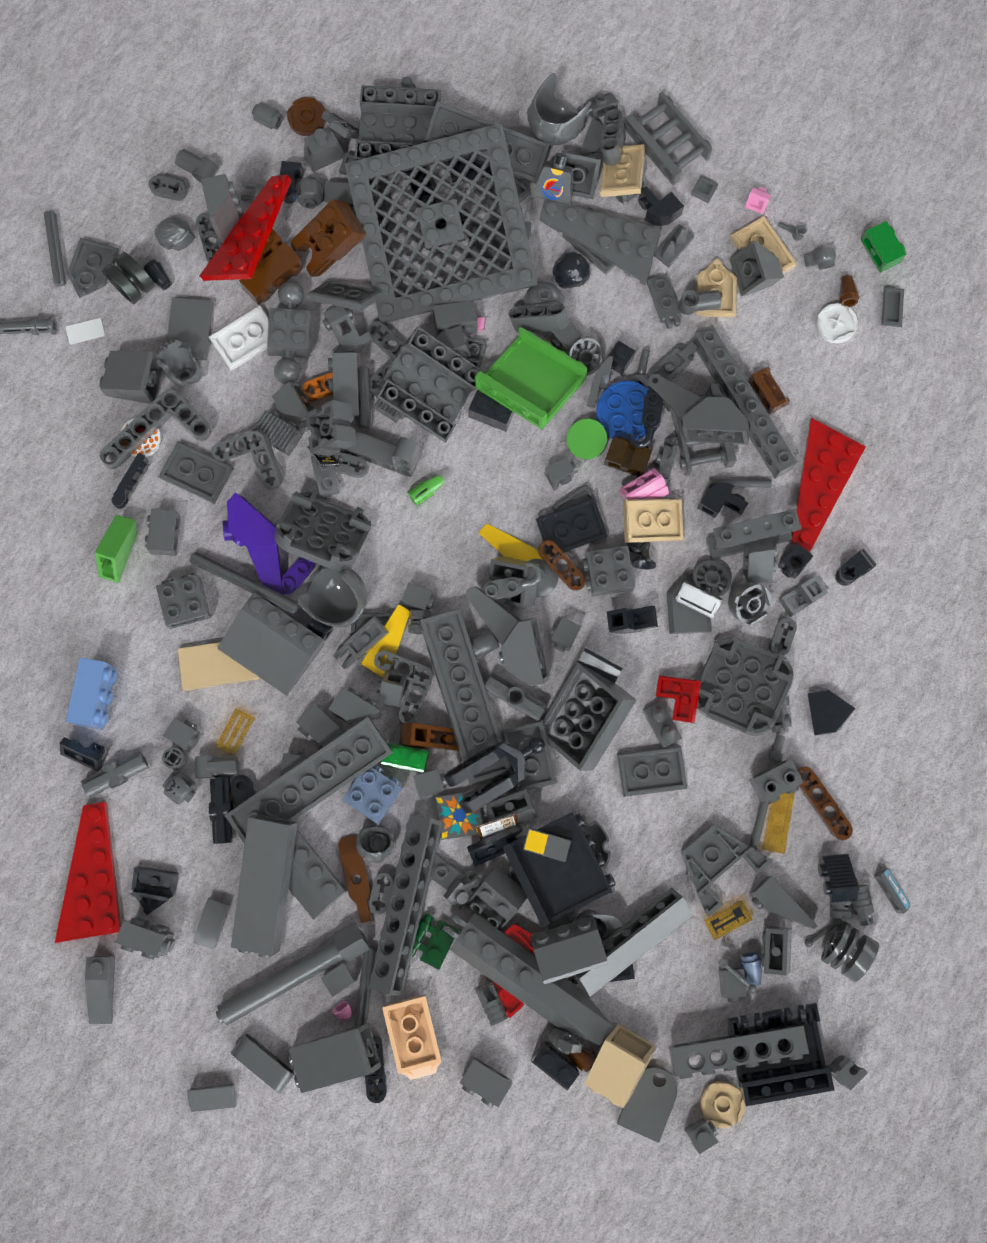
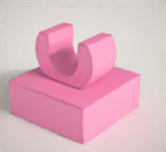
M761 186L759 189L752 188L745 208L763 214L771 195L766 193L767 189Z

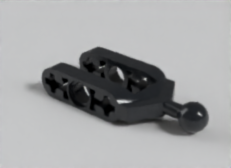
M535 737L530 740L529 746L518 750L501 741L449 770L444 775V779L449 787H454L504 756L512 767V770L464 797L459 802L464 813H472L509 791L518 782L523 780L525 758L532 753H542L545 749V742L542 738Z

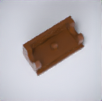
M768 366L752 374L749 383L769 415L789 405L790 400L788 397L785 398L772 377L771 369Z

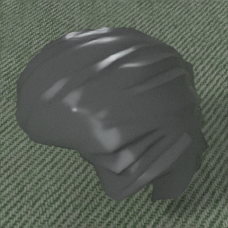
M177 217L166 218L155 228L154 235L159 244L168 250H183L195 239L189 225Z

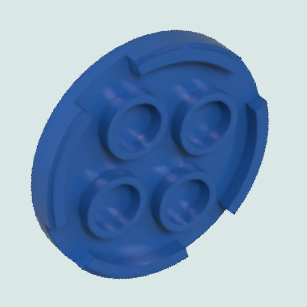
M620 381L610 385L602 393L597 402L596 417L597 421L605 428L608 437L611 439L613 437H624L629 440V434H633L635 441L645 437L646 433L642 423L645 395L650 392L646 387L635 381Z

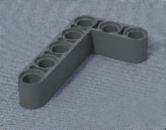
M168 389L162 392L102 449L100 459L107 468H118L171 417L198 441H205L209 438L210 428L207 421L176 391ZM170 397L176 399V402L172 405L166 404V400ZM153 412H161V416L158 419L151 418ZM183 412L191 413L188 419L180 418ZM141 425L146 426L145 432H136L137 427ZM198 426L206 427L205 432L201 434L196 433L195 429ZM130 440L131 444L129 447L123 448L121 447L122 441ZM109 454L116 455V459L114 461H106V457Z
M355 431L357 444L347 449H340V452L363 458L367 462L408 477L412 476L419 460L418 445L404 437H400L397 446Z

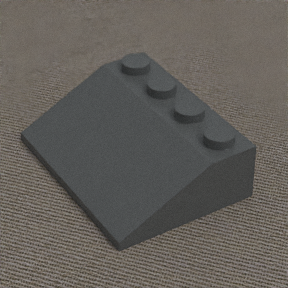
M253 593L238 613L217 649L288 696L323 648L324 639L256 593Z
M578 662L543 720L549 744L578 770H594L635 704L636 699L620 686Z

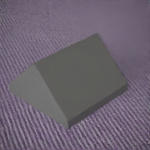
M562 151L561 153L567 155L565 165L574 169L572 195L593 199L601 159Z

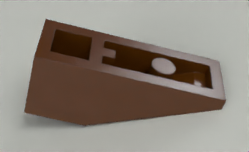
M419 723L401 724L399 742L401 746L459 751L452 728Z

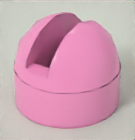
M347 1001L340 1002L332 1010L339 1021L348 1020L352 1015L351 1007Z

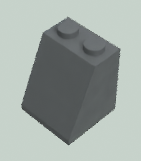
M110 351L109 357H106L104 362L105 373L100 378L99 386L105 396L151 404L155 400L162 367L157 365L154 352Z

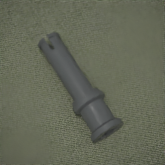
M50 316L49 319L32 317L27 321L0 322V334L32 333V335L36 336L40 333H51V335H56L57 322L54 316Z

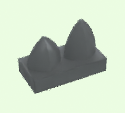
M678 224L654 252V257L669 268L692 242L694 235L687 228Z
M663 701L643 710L662 748L682 739Z

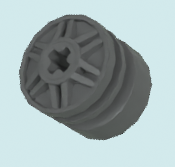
M843 922L829 937L822 952L821 961L826 964L830 963L833 969H837L842 965L841 974L853 982H857L866 974L874 962L879 950V943L867 935H863L858 939L859 930L856 928L851 929L849 923Z

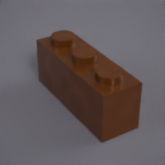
M284 242L256 266L252 279H240L239 282L242 289L260 305L262 302L268 301L272 293L279 289L284 282L292 276L298 275L303 264L301 258Z

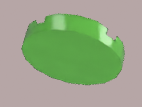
M593 419L577 421L572 425L567 434V445L571 453L582 460L599 457L606 450L608 444L605 428Z

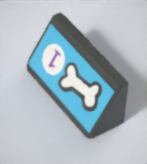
M885 868L875 874V879L896 913H906L910 908V902L890 870Z

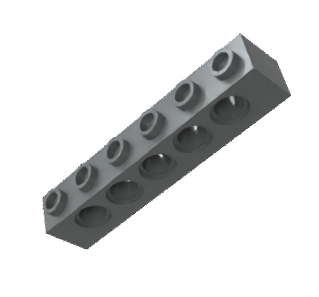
M799 1023L791 1026L769 1028L768 1030L758 1032L752 1031L747 1034H735V1037L728 1035L668 1046L673 1074L679 1076L680 1079L693 1077L692 1073L701 1072L702 1075H710L715 1073V1069L723 1068L724 1071H733L739 1065L745 1064L746 1067H756L762 1061L773 1064L781 1062V1058L789 1057L790 1060L802 1059L803 1054H809L804 1026ZM785 1038L787 1040V1047L784 1050H779L777 1046L778 1041ZM764 1042L765 1051L757 1054L755 1051L756 1045ZM737 1046H742L744 1050L743 1055L735 1058L733 1055L734 1049ZM715 1050H720L722 1053L719 1061H712L711 1054ZM692 1054H699L700 1056L699 1063L696 1065H690L689 1058Z

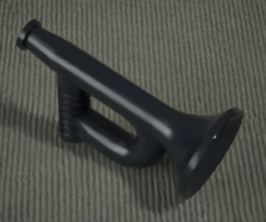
M635 542L626 543L630 552L640 554L636 559L632 560L631 565L642 570H650L656 567V563L651 559L649 553L650 542H642L640 546H636Z

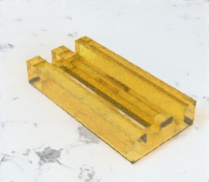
M235 708L215 746L235 756L255 718ZM238 715H240L241 717L239 718L233 732L231 733L226 745L224 746L223 743L225 739L227 738ZM245 718L248 719V721H247V723H246V725H245V727H244L242 733L240 734V736H239V738H238V740H237V742H236L234 748H233V749H230V746H231L233 740L235 739V737H236V735H237V733H238V731H239L241 725L243 724Z

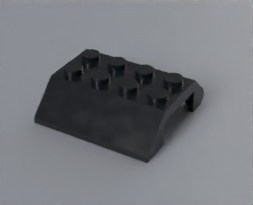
M816 1003L806 1004L805 1009L803 1005H799L797 1007V1018L793 1019L792 1011L789 1007L784 1008V1015L782 1009L762 1012V1019L760 1013H754V1026H748L749 1022L746 1015L740 1016V1022L738 1017L728 1018V1035L735 1037V1034H747L752 1031L758 1032L798 1023L803 1025L809 1054H803L802 1059L790 1060L789 1057L781 1058L779 1063L768 1064L767 1061H762L756 1067H746L745 1064L737 1066L735 1070L746 1107L835 1091L830 1067L825 1064L817 1022H820V1016ZM785 1038L778 1041L777 1046L779 1050H784L787 1047V1040ZM764 1042L756 1045L755 1051L757 1054L765 1051ZM737 1046L734 1049L733 1055L735 1058L743 1055V1047Z

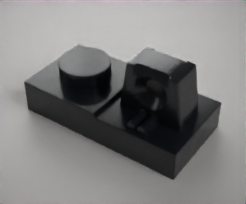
M65 737L59 743L60 755L99 772L105 752L104 746L93 742L88 748H85L77 740H70Z

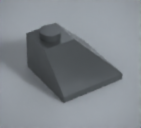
M753 241L729 259L734 275L737 277L741 296L770 287L784 278L779 259L757 241Z

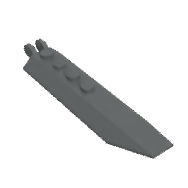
M452 913L450 916L452 921L460 924L464 929L458 934L451 927L443 926L442 929L456 939L449 950L556 1027L598 1045H603L614 1026L581 988L567 978L544 984L535 955L476 913L473 914L468 923Z

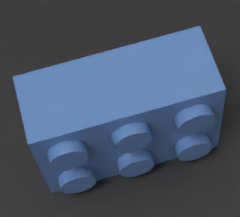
M79 658L66 722L80 727L103 730L104 726L108 723V705L113 700L112 686L116 683L118 676L115 667L103 661Z

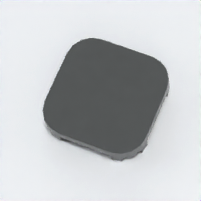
M310 489L309 493H298V491L293 493L290 503L281 518L278 519L274 539L278 546L289 553L330 569L345 570L350 568L355 563L371 527V521H368L363 515L364 510L357 507L355 512L318 498V490Z
M732 636V638L716 643L712 648L711 656L699 680L701 685L697 709L705 717L744 734L752 736L764 735L776 723L792 687L794 679L793 668L783 655H776L744 642L739 637Z

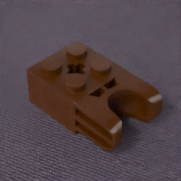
M332 199L292 239L291 246L296 251H306L311 248L312 258L307 264L306 270L310 277H318L324 274L337 260H341L367 234L347 202Z

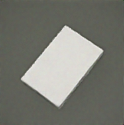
M260 305L209 336V339L231 371L267 349L269 318Z

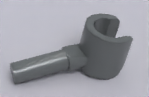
M782 222L778 225V227L792 233V237L796 241L803 238L798 232L802 234L807 232L804 226L794 228Z

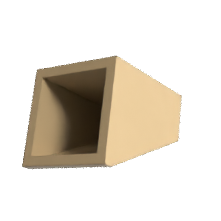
M618 1024L605 1039L584 1084L591 1091L609 1099L612 1104L624 1108L657 1046Z

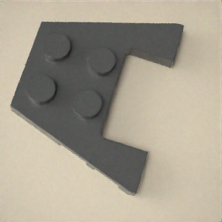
M714 824L681 852L708 917L723 905L709 886L737 861L744 858L757 874L773 862L767 856Z

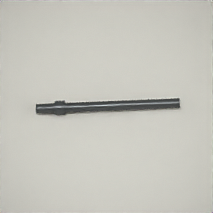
M776 736L773 751L770 752L769 760H771L769 768L782 762L783 753L781 752L785 736ZM760 802L750 841V847L758 850L769 805L768 802Z

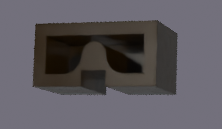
M613 437L604 465L640 477L645 473L652 450L648 446L644 448L634 447L632 444H629L627 438Z

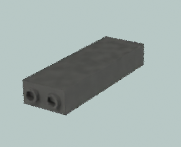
M259 814L248 817L231 948H236L241 953L254 952L258 953L260 957L270 958L280 951L298 822Z

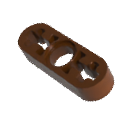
M550 540L540 543L538 547L540 557L571 590L577 591L582 589L585 585L584 575L561 549ZM544 545H551L553 547L551 549V552L554 555H556L557 552L560 554V556L556 557L552 563L549 561V559H552L550 554H543V551L545 550L543 548ZM560 559L567 562V569L563 572L556 569V562ZM571 568L574 570V572H571L573 577H580L579 586H572L570 584L572 579L569 576L566 579L563 577Z

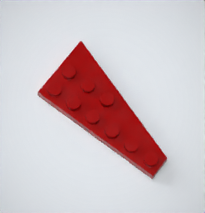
M288 175L271 176L199 275L203 281L252 279L292 181Z
M107 802L84 805L82 808L55 943L119 933L121 919Z

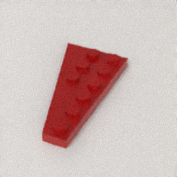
M813 418L809 421L806 451L799 484L800 489L796 503V511L802 529L792 532V540L790 541L793 545L798 543L808 552L811 551L866 448L861 443Z

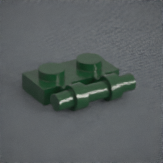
M426 913L423 920L419 921V928L411 956L414 957L417 950L423 952L420 961L440 970L455 939L442 928L446 925L451 927L456 933L459 930L439 920L436 928L431 926L430 924L434 917ZM426 932H429L432 936L426 946L421 942Z

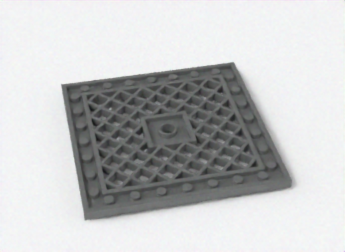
M502 123L345 163L356 217L367 234L361 240L372 289L382 291V298L376 301L381 323L432 312L433 306L477 301L538 286ZM483 151H487L488 156L485 155V154L482 153V152H483ZM472 155L469 161L462 158L464 156ZM478 155L486 160L481 169L473 164ZM452 160L449 166L442 163L444 161ZM458 160L466 165L461 174L453 169ZM489 163L493 176L485 172ZM433 165L429 171L423 168L425 166ZM438 165L446 169L441 179L433 174ZM470 168L478 172L473 181L465 177ZM413 170L410 176L403 173L405 171ZM419 170L426 174L422 184L414 180ZM450 173L459 177L454 186L445 182ZM393 175L390 181L383 178L386 176ZM399 175L407 180L402 189L394 184ZM482 175L490 179L485 189L477 184ZM430 178L439 182L434 191L426 187ZM380 180L387 184L382 194L375 190ZM462 180L470 184L466 194L457 189ZM411 183L419 187L414 196L406 192ZM493 184H495L497 196L489 192ZM443 185L451 190L446 199L438 195ZM391 188L400 192L395 201L386 197ZM474 188L483 192L478 201L469 197ZM423 190L431 194L426 204L418 199ZM373 193L380 197L376 205ZM454 193L463 197L459 205L456 199L451 200ZM404 195L411 199L406 209L399 205ZM486 195L495 200L490 209L482 205ZM435 198L442 201L440 203L432 204ZM384 200L392 204L387 214L379 209ZM467 200L475 205L470 214L462 210ZM415 203L422 206L416 208L418 216L410 212ZM498 203L501 211V216L493 212ZM396 207L404 212L399 221L391 217ZM479 208L487 212L483 221L474 217ZM377 213L384 216L381 224H379ZM460 213L468 217L463 226ZM408 215L416 219L411 229L403 224ZM491 215L499 220L494 229L486 224ZM440 219H444L447 222L446 227L442 230L436 228V222ZM388 220L396 224L392 233L384 230ZM471 220L479 224L475 234L466 229ZM419 224L423 236L415 232ZM502 224L504 225L506 236L498 232ZM400 228L408 231L404 241L395 237ZM483 228L492 232L487 241L478 237ZM382 233L389 237L385 245L383 242ZM464 233L472 237L467 247L460 243L465 241ZM412 235L420 239L416 248L407 244ZM495 235L504 240L499 249L490 244ZM393 240L401 244L396 254L388 249ZM476 240L484 245L479 254L471 250ZM507 243L510 256L502 252ZM423 244H425L426 250L431 249L428 256L419 252ZM451 244L447 251L440 248L441 246ZM456 245L464 249L459 259L451 254ZM405 247L413 252L408 261L400 257ZM487 248L496 252L491 262L482 257ZM436 250L444 254L440 263L431 259ZM386 252L393 256L390 264H388ZM468 252L477 257L472 266L463 262ZM417 255L425 259L420 269L412 264ZM500 255L508 260L503 269L495 265ZM448 258L457 262L452 271L443 267ZM397 260L406 264L401 273L392 269ZM480 260L488 264L484 274L475 269ZM429 262L437 267L432 276L424 272ZM512 264L513 269L508 270V268ZM460 265L469 270L464 279L455 274ZM409 267L417 271L412 281L404 276ZM492 267L499 271L498 273L488 275ZM441 270L449 274L444 284L436 279ZM390 272L398 276L394 284ZM472 273H475L476 275L480 276L478 278L468 280ZM421 275L430 279L425 288L416 284ZM453 277L460 281L449 285ZM402 279L410 284L405 294L397 289ZM433 282L441 286L438 288L430 289ZM414 287L421 291L410 294ZM395 292L400 294L401 297L396 298Z

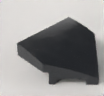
M830 690L807 693L815 736L837 733L856 709Z
M141 866L134 867L131 886L133 892L130 894L135 896L144 908L143 911L146 915L152 913L175 895L179 873Z

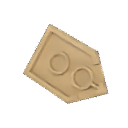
M718 258L696 276V292L718 290L721 295V307L714 310L695 311V314L707 317H735L737 277L732 272H729Z

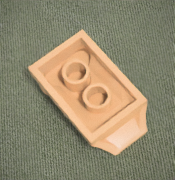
M426 995L414 996L383 1006L382 1009L398 1074H404L411 1080L436 1073L437 1067L442 1063Z

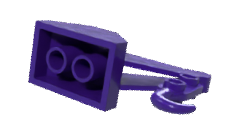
M235 492L227 501L229 533L233 535L230 539L238 546L244 545L247 547L262 585L282 595L293 593L311 574L314 562L304 558L299 559L281 578L278 544L274 539L276 526L242 495Z

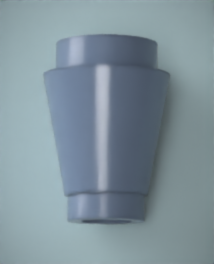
M747 952L741 954L739 963L741 968L744 969L746 980L750 984L761 985V958L758 957V953Z

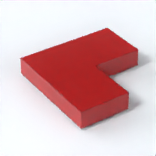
M659 675L655 696L675 699L672 720L695 723L701 681Z

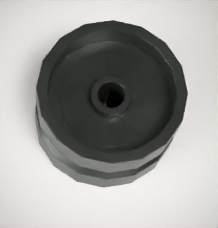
M123 251L116 257V263L119 268L114 264H108L102 272L110 283L134 305L142 298L138 288L147 293L155 284L146 271L130 255Z

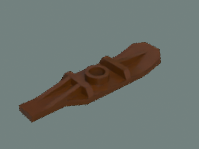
M351 835L341 838L338 848L349 897L357 905L360 922L365 923L372 921L368 906L371 890L364 860L356 850L357 837ZM355 875H359L361 877V881L359 883H355L353 881V877Z

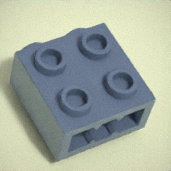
M374 765L356 778L342 800L380 825L403 791V788L400 787L401 781L392 775L390 778H387L382 774L384 770Z

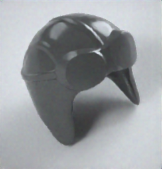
M555 73L550 74L537 90L527 109V117L530 128L538 140L550 145H562L575 139L582 131L584 118L591 106V101L579 113L572 112L564 102L556 99L554 96L557 82Z
M323 567L313 572L307 581V592L301 593L297 599L299 606L318 622L332 627H346L353 624L362 615L366 607L367 591L362 578L351 567L345 570Z

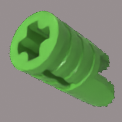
M436 475L427 482L425 480L421 481L411 490H408L407 494L415 506L418 507L421 503L434 496L433 492L443 485L444 480L442 476ZM424 489L426 490L425 492H423V493H422L421 495H419L418 497H415L417 494H419L420 492H422Z

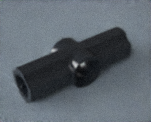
M230 778L210 779L211 802H209V818L212 821L213 844L233 843L232 826L225 817L227 813L234 809L233 802L230 799Z

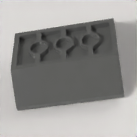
M361 85V118L359 140H356L355 161L425 143V136L436 102H441V90Z
M416 327L398 351L380 382L376 398L446 443L456 426L453 423L470 392L476 390L475 376L480 371L485 372L420 327Z

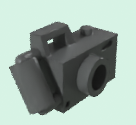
M611 92L604 95L598 94L595 98L586 100V103L583 106H579L577 111L579 113L591 101V106L586 115L589 114L592 119L605 116V113L611 109H618V100Z
M676 437L665 440L662 453L658 452L655 464L659 465L658 472L664 479H669L677 445L679 444V440Z

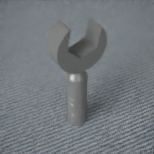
M642 349L638 374L632 376L630 381L638 382L648 389V379L644 374L650 351Z

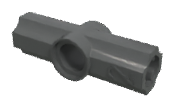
M494 673L485 685L486 691L537 722L547 708L546 704ZM511 693H519L522 699L516 703L512 702L509 698Z
M139 751L121 761L117 760L105 765L101 771L81 780L84 792L91 798L108 788H115L126 783L128 778L149 768L146 758Z

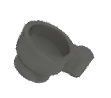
M835 248L824 249L804 256L806 268L818 265L819 270L835 266Z

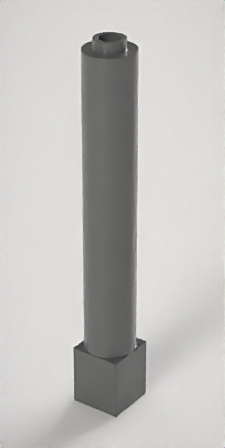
M355 922L333 934L334 940L217 1006L218 1011H216L220 1023L229 1025L343 959L349 962L370 950L364 933Z

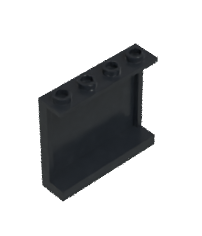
M576 811L537 829L572 840L566 862L523 850L527 835L502 847L542 928L615 891L614 886L616 882L611 873H606L603 867L606 865L601 853H596L593 847L596 843L592 835L586 833L583 827L586 825L582 815L580 813L577 814Z

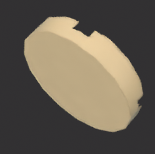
M716 1081L709 1084L703 1090L700 1097V1109L703 1116L709 1123L712 1122L718 1128L731 1127L738 1123L744 1114L745 1103L741 1092L735 1085L727 1081Z

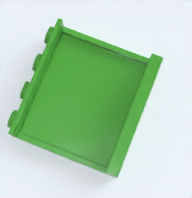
M520 327L519 337L486 373L480 371L475 376L476 389L542 430L584 383L587 376V367L582 362L569 357L564 351H559L548 341L541 340L533 332Z

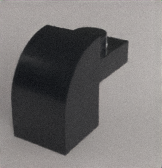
M646 186L641 190V194H639V205L642 209L647 210L645 220L652 225L665 226L682 215L684 205L672 192L658 200Z
M719 483L707 491L697 509L716 518L723 505L742 515L749 503L745 501L743 496L731 493L734 485Z
M652 605L637 609L621 608L607 611L610 633L628 634L658 627L656 608Z

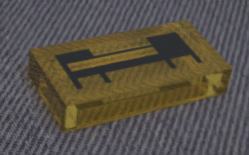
M740 900L703 921L712 938L717 940L753 919L743 900Z

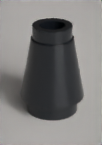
M153 259L143 267L152 281L163 291L172 285L161 262Z

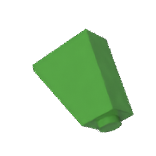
M115 515L95 551L100 578L117 583L120 582L137 535L135 520Z

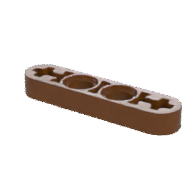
M809 767L798 768L800 776L801 771L803 773L807 772L809 774L807 777L808 781L816 783V785L806 789L805 786L809 784L806 780H803L804 783L798 787L828 830L838 840L849 839L853 833L852 825L815 772ZM814 788L821 790L822 798L820 800L812 798L811 792ZM827 806H831L835 810L833 818H827L824 815V809ZM840 817L841 821L837 822L841 827L845 826L847 828L845 830L846 835L838 834V825H831L830 822L836 821Z

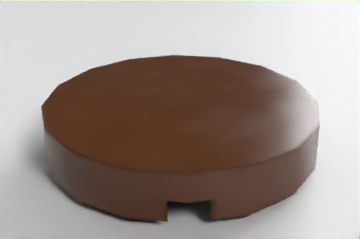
M302 97L292 103L293 105L289 107L287 120L290 128L296 134L310 136L317 129L324 128L326 121L321 116L326 110L321 102L319 103L312 97Z

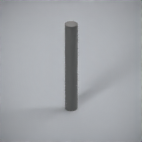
M709 479V487L719 483H729L738 488L772 487L771 479Z

